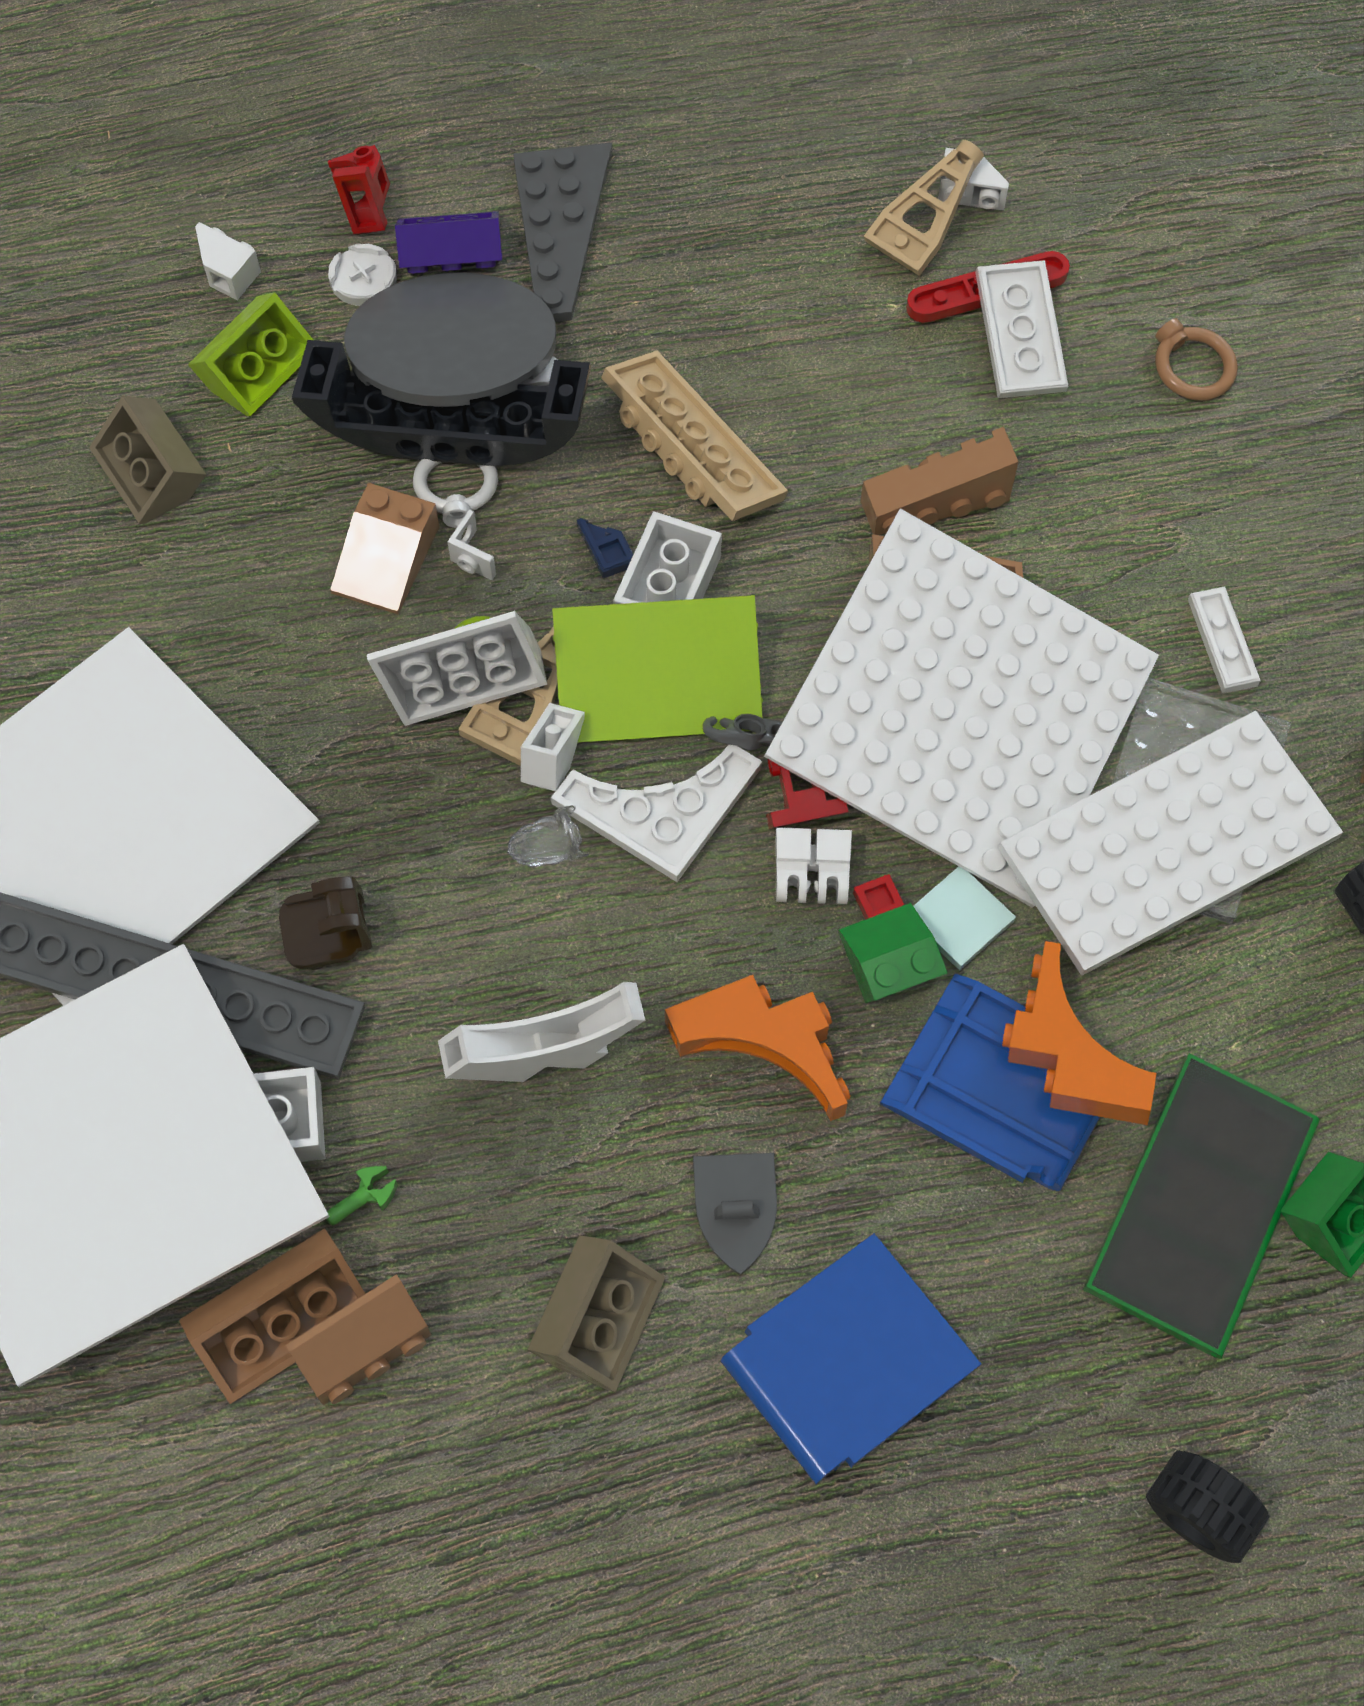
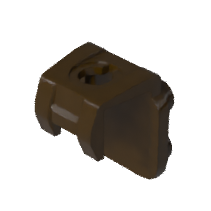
M353 876L334 877L312 883V891L287 897L279 910L284 953L287 961L298 969H310L349 961L359 951L368 950L373 947L364 915L363 904L365 901L363 890Z

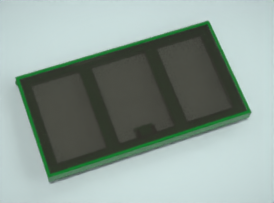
M1189 1053L1181 1065L1083 1290L1215 1358L1222 1359L1282 1214L1280 1210L1286 1204L1320 1119Z

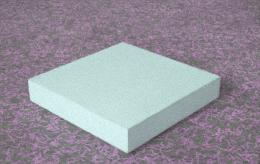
M959 866L913 906L933 934L939 951L959 971L1012 925L1016 919V916L973 875Z

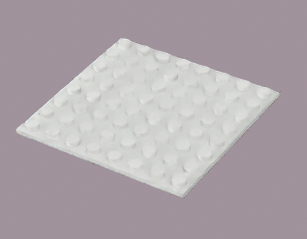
M900 508L764 757L1033 908L1035 906L1034 902L999 851L998 846L1001 841L1090 796L1159 655Z
M129 627L0 725V892L173 944L320 823L319 819ZM52 993L62 1005L74 1000Z
M184 944L0 1038V1350L19 1388L330 1217Z

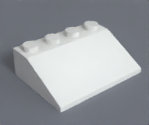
M515 611L367 654L370 666L404 726L547 685L539 645L531 628Z

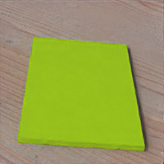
M755 595L552 608L559 705L585 712L577 743L705 734L702 724L706 718L711 716L717 719V723L712 727L719 730L725 729L720 725V720L723 718L735 720L741 714H753L763 718Z

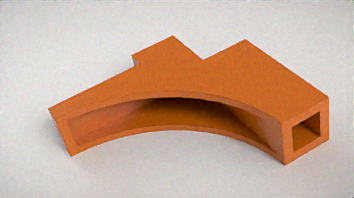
M1045 941L1043 955L1035 954L1031 977L1038 978L1036 991L1028 990L1025 1011L1016 1010L1014 1024L1006 1023L1002 1047L1009 1048L1008 1062L1047 1069L1044 1092L1051 1093L1050 1108L1148 1125L1157 1073L1143 1070L1119 1059L1103 1048L1083 1028L1075 1016L1063 988L1060 974L1061 943Z
M750 975L665 1009V1024L680 1057L704 1051H733L762 1058L781 1067L803 1083L821 1104L830 1121L845 1116L847 1101L850 1100L849 1090L841 1077L836 1079L831 1069L834 1061L829 1047L825 1042L820 1044V1042L827 1040L829 1025L832 1024V1019L825 1003H818L813 992L770 1008L772 1007V1002L764 985L758 987L754 976Z

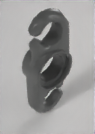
M741 714L735 720L721 719L720 725L725 728L722 730L712 727L717 723V719L714 716L706 718L702 726L705 735L715 742L736 745L747 750H755L762 747L764 743L771 744L775 737L772 734L777 733L782 722L761 718L753 714ZM742 729L751 730L757 734L746 733Z

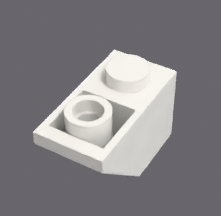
M946 148L944 157H946L954 149ZM983 157L972 172L959 205L1004 211L1009 183ZM941 176L939 200L942 202L947 200L955 186V182L945 176Z
M199 222L195 228L209 286L238 300L261 273L256 251L248 243L238 242L226 236L220 229L210 228Z

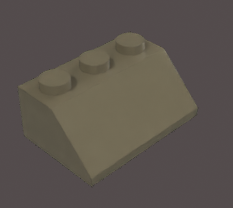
M122 395L89 447L138 523L145 524L188 501L206 476L205 471L156 399Z
M579 1235L527 1350L562 1371L611 1392H616L666 1277L611 1240Z

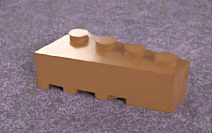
M1004 426L991 431L993 438L980 443H976L975 438L960 443L961 450L947 456H941L940 452L929 455L914 469H911L909 465H904L863 481L860 502L874 535L886 534L900 508L931 525L940 519L951 516L962 517L971 511L986 507L997 508L1009 502L1019 461Z

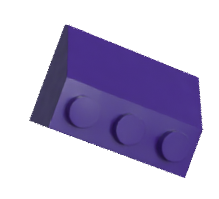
M499 211L400 218L395 224L399 268H407L408 273L427 272L428 266L441 265L444 271L462 269V263L475 262L476 268L495 267L496 261L502 260Z

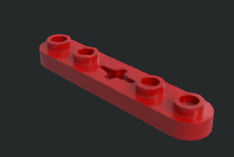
M1047 251L1003 263L1011 264L1045 260L1050 288L1057 287L1066 281L1070 267L1066 256L1056 251ZM976 271L913 289L907 299V314L917 322L926 323L982 308Z

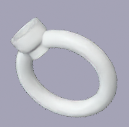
M422 459L414 471V491L418 498L436 504L437 512L443 513V522L447 526L457 528L469 509L474 511L482 507L492 498L498 484L496 467L477 465L484 475L483 485L477 493L468 498L460 494H453L447 497V499H442L433 494L427 485V477L430 471L442 462Z

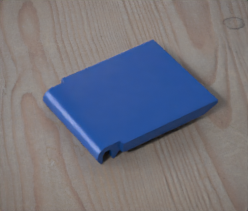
M955 973L882 1098L880 1105L1023 1183L1025 1177H1028L1044 1187L1060 1191L1100 1117L1050 1108L1051 1093L1044 1092L1047 1069L1008 1062L1009 1048L1002 1047L1006 1023L1014 1024L1016 1010L1025 1011V1006L976 980Z
M875 1233L747 1326L745 1333L748 1337L733 1347L720 1360L816 1485L832 1470L836 1471L845 1461L852 1468L981 1365L976 1356Z

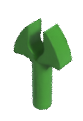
M372 1166L356 1171L358 1178L361 1180L359 1188L327 1210L330 1217L326 1221L334 1226L367 1202L378 1203L383 1211L389 1205L396 1192V1179L378 1190L373 1189V1183L389 1173L386 1166Z

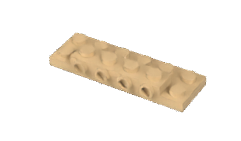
M658 350L604 369L602 380L623 401L619 410L623 425L627 428L633 427L642 437L644 448L649 452L655 451L660 456L666 472L671 476L677 475L685 484L686 492L691 499H699L705 507L716 503L731 521L784 501L788 493L784 485Z

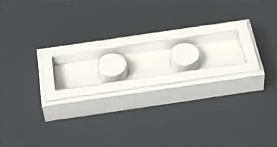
M1225 586L1190 593L1188 603L1222 694L1258 687L1261 680Z

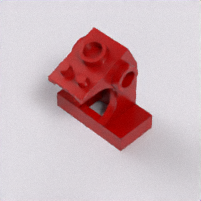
M360 146L352 153L328 160L334 183L353 234L385 231L388 222L383 206L390 182L376 146ZM365 191L363 198L354 203L350 192Z
M767 759L771 777L779 776L784 798V810L766 814L769 829L848 812L847 803L838 798L827 801L825 791L813 784L810 789L794 792L789 770Z

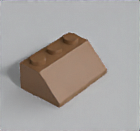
M396 1274L285 1346L317 1398L325 1405L329 1401L332 1404H336L347 1398L354 1391L352 1386L366 1377L368 1380H373L381 1376L391 1367L389 1362L404 1354L405 1357H408L421 1350L427 1344L425 1339L431 1336V1333Z

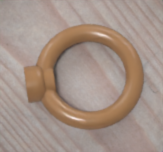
M1177 318L1171 319L1157 331L1155 337L1160 344L1155 356L1156 369L1163 383L1171 391L1187 399L1204 401L1217 398L1230 389L1237 376V359L1231 346L1220 335L1200 327H1184ZM1186 341L1205 343L1212 347L1221 357L1223 374L1216 383L1209 386L1199 387L1187 384L1175 375L1170 366L1169 357L1171 351L1179 349Z

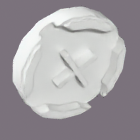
M372 244L349 246L348 251L342 254L340 251L336 254L329 265L328 278L334 294L343 302L351 305L361 306L378 292L397 284V269L394 260L388 256V252L383 248Z

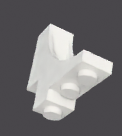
M623 982L588 1001L549 1014L495 1024L460 1025L438 1040L445 1079L524 1082L546 1067L585 1069L608 1054V1044L644 1022L645 1017L637 983Z

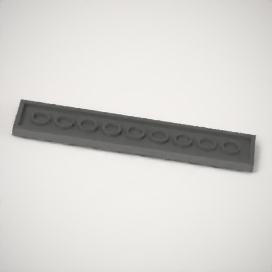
M0 892V977L75 1000L178 947ZM187 949L240 1050L297 1068L314 1067L317 1074L337 1080L340 1079L365 1010L364 1002Z

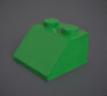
M911 903L838 930L865 1004L948 973L933 934Z
M1328 1151L1280 1212L1299 1240L1344 1276L1351 1278L1364 1262V1163Z

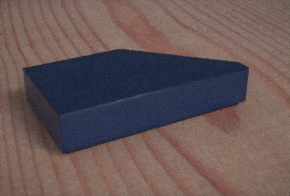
M583 518L577 519V528L602 578L604 579L627 570L634 554L622 531L610 527L605 529L590 524L588 520Z

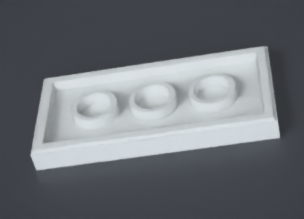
M1045 260L977 267L975 274L997 397L1008 398L1066 392L1069 386Z

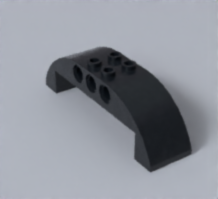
M307 340L292 400L318 426L353 445L376 453L406 459H428L437 462L472 465H517L536 461L553 454L565 446L574 436L579 427L591 365L590 362L554 360L549 386L518 384L517 390L493 400L486 396L471 399L470 405L422 406L382 395L381 389L373 385H365L350 370L343 343Z

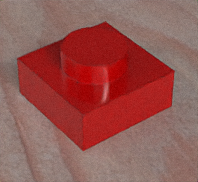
M890 874L858 885L853 889V895L865 920L904 905Z

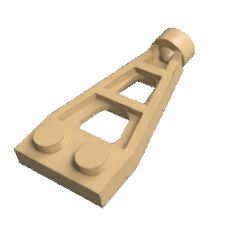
M962 140L956 149L951 151L883 209L864 235L865 242L920 276L939 251L972 172L984 157L983 152L972 142ZM941 176H945L955 182L954 188L944 202L927 192ZM918 203H925L936 211L931 228L925 233H921L903 221L905 213Z
M554 626L548 634L537 642L541 650L543 665L552 669L547 685L543 688L537 687L522 692L535 700L531 717L527 721L522 722L500 711L499 706L508 697L506 696L473 705L458 729L460 736L521 766L522 744L548 704H554L558 693L555 642L553 641Z

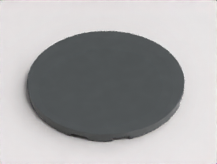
M442 273L417 277L397 283L369 298L355 311L349 320L345 330L344 341L346 356L352 366V371L365 385H373L381 389L382 395L398 401L422 406L453 407L470 405L471 399L489 396L493 400L517 390L519 383L528 378L533 380L548 365L556 347V325L553 314L547 304L524 286L503 278L484 274Z

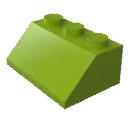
M275 292L260 295L228 324L188 366L212 393L246 416H251L300 367L307 340H313V338Z

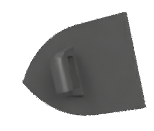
M774 1153L693 1156L695 1206L700 1229L717 1257L731 1270L741 1276L759 1258L771 1237L775 1225L777 1193Z

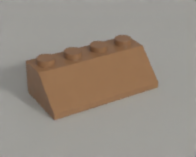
M324 1228L184 1316L179 1321L195 1352L229 1404L295 1363L285 1346L286 1344L365 1295V1292Z

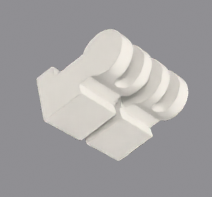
M776 828V902H787V888L795 886L798 890V903H806L807 892H809L811 881L807 880V872L815 871L818 872V881H814V890L817 892V904L826 903V889L833 887L836 890V903L847 905L852 830L817 829L815 845H811V829Z

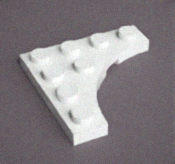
M728 745L712 762L697 771L695 776L674 785L672 782L661 785L646 786L644 790L617 789V785L597 781L573 769L552 795L551 804L678 882L761 770L762 761L736 745Z

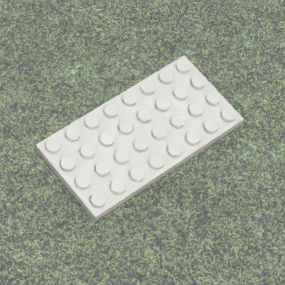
M1254 711L1000 842L998 849L1082 976L1340 838L1343 831L1257 711Z

